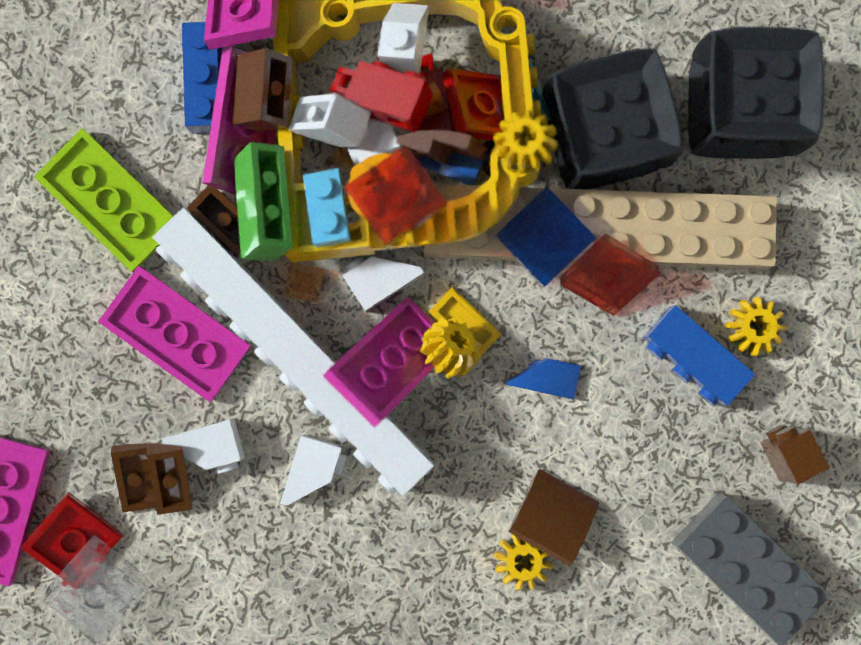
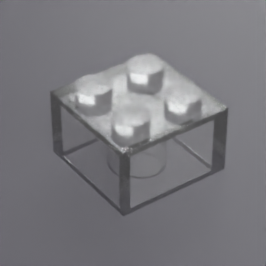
M94 535L47 587L43 603L100 645L148 592V577Z

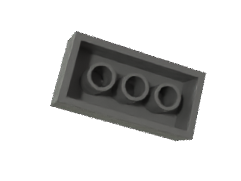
M717 493L671 541L695 567L778 645H785L830 597L812 577L730 498L723 494Z

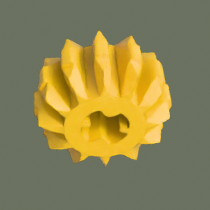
M529 109L525 114V118L520 119L519 114L514 111L512 113L513 123L502 120L500 128L503 132L494 135L495 143L500 145L496 149V155L498 158H505L504 164L507 169L514 167L518 163L520 174L523 175L525 173L526 165H531L534 172L538 173L540 171L539 160L550 164L552 156L549 152L557 150V141L552 139L556 135L555 127L546 126L547 117L544 114L534 120L533 111ZM525 138H531L526 147L520 146Z
M754 297L751 304L746 299L739 301L740 310L731 309L729 311L730 316L736 319V322H726L725 328L735 329L736 333L728 337L729 342L741 340L737 345V351L744 352L749 347L750 355L758 356L760 350L765 354L771 353L773 351L771 343L778 345L783 342L776 332L786 331V325L777 324V320L782 318L784 313L782 311L771 313L774 308V302L768 301L763 305L760 297ZM756 321L757 324H762V331L756 332V330L750 329V322Z
M455 317L449 320L442 318L436 321L424 333V337L421 339L423 344L420 352L428 356L425 364H432L435 367V374L443 371L447 379L455 376L460 378L462 375H466L478 363L481 357L479 349L482 344L474 340L477 332H470L467 329V322L459 325Z
M511 534L514 541L512 545L507 540L501 539L499 543L507 551L506 553L495 551L494 558L505 562L497 564L495 570L496 573L507 572L502 579L505 585L511 583L516 578L515 589L521 591L524 581H527L531 590L535 589L536 584L533 578L536 576L540 581L546 582L548 578L541 571V568L553 569L552 562L543 560L550 555L525 541H520L513 534ZM529 553L532 555L529 557L530 566L521 565L519 568L515 566L518 564L516 559L518 554L526 556Z

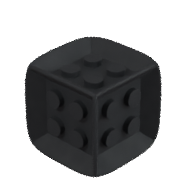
M731 27L710 31L700 40L692 53L688 85V136L693 155L707 158L774 159L799 155L816 144L821 132L824 115V52L819 32L793 27Z
M655 48L633 49L590 59L565 67L547 77L542 90L551 118L547 121V125L554 126L556 130V135L552 138L557 141V150H554L562 180L567 189L588 190L653 173L661 168H667L681 157L682 135L677 109L664 64Z

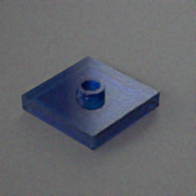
M547 186L494 236L543 288L596 239L593 233Z

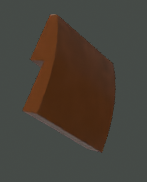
M444 130L411 132L398 136L396 144L417 156L448 165L452 152L484 162L488 150L485 145L471 135Z
M156 443L111 446V457L122 513L156 508L157 515L192 510L182 446Z
M539 469L532 479L523 502L518 507L508 532L571 567L586 538L600 502Z

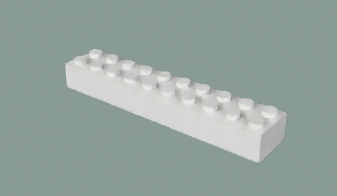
M182 208L152 237L160 245L156 248L159 255L170 265L173 263L177 268L181 267L184 270L180 276L194 290L204 291L208 295L205 302L218 315L222 314L224 317L228 315L233 320L229 325L230 328L242 340L249 342L252 340L258 346L254 351L256 355L266 365H272L273 367L276 365L283 372L279 376L281 381L293 392L300 390L307 397L304 404L317 417L324 415L332 423L329 430L342 443L347 440L352 443L357 449L353 453L354 456L367 469L373 465L381 473L378 480L391 494L398 491L404 496L434 466V461L389 415L374 428L323 377L326 371L337 361L192 213Z

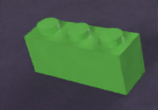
M250 142L234 158L241 259L275 262L293 248L284 146Z

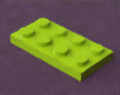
M83 128L34 175V178L132 273L156 252V248L160 245L152 237L174 217Z

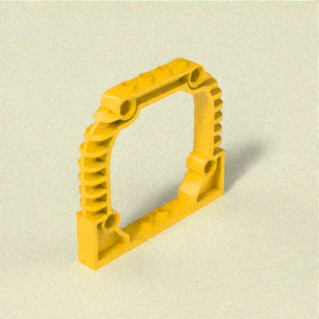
M278 0L276 36L273 37L274 51L293 57L288 128L301 97L300 94H297L296 63L309 62L314 54L331 38L338 41L350 40L357 35L360 30V24L384 20L393 3L428 5V15H457L478 25L484 50L492 59L500 62L505 121L513 123L512 113L514 111L519 114L520 119L525 118V114L529 109L533 111L534 120L541 116L540 100L533 101L532 89L539 88L537 67H530L529 55H535L534 34L526 33L523 14L514 7H503L500 0ZM347 14L344 20L334 22L337 16ZM508 26L516 28V31L512 34L500 33L503 28ZM288 128L278 129L279 146H284L293 247L284 255L294 263L373 255L377 250L456 243L471 239L495 226L515 203L520 188L532 184L536 180L538 173L534 172L531 165L526 168L523 175L512 168L507 169L504 164L505 158H498L496 155V149L500 146L496 143L491 152L490 179L469 196L445 203L417 205L413 209L412 215L406 221L391 227H378L359 217L355 223L349 224L351 241L316 248L312 241L305 186L302 183L300 149L305 148V136L293 133ZM525 138L520 146L526 147L531 138ZM348 195L345 196L348 215L355 210L349 201Z

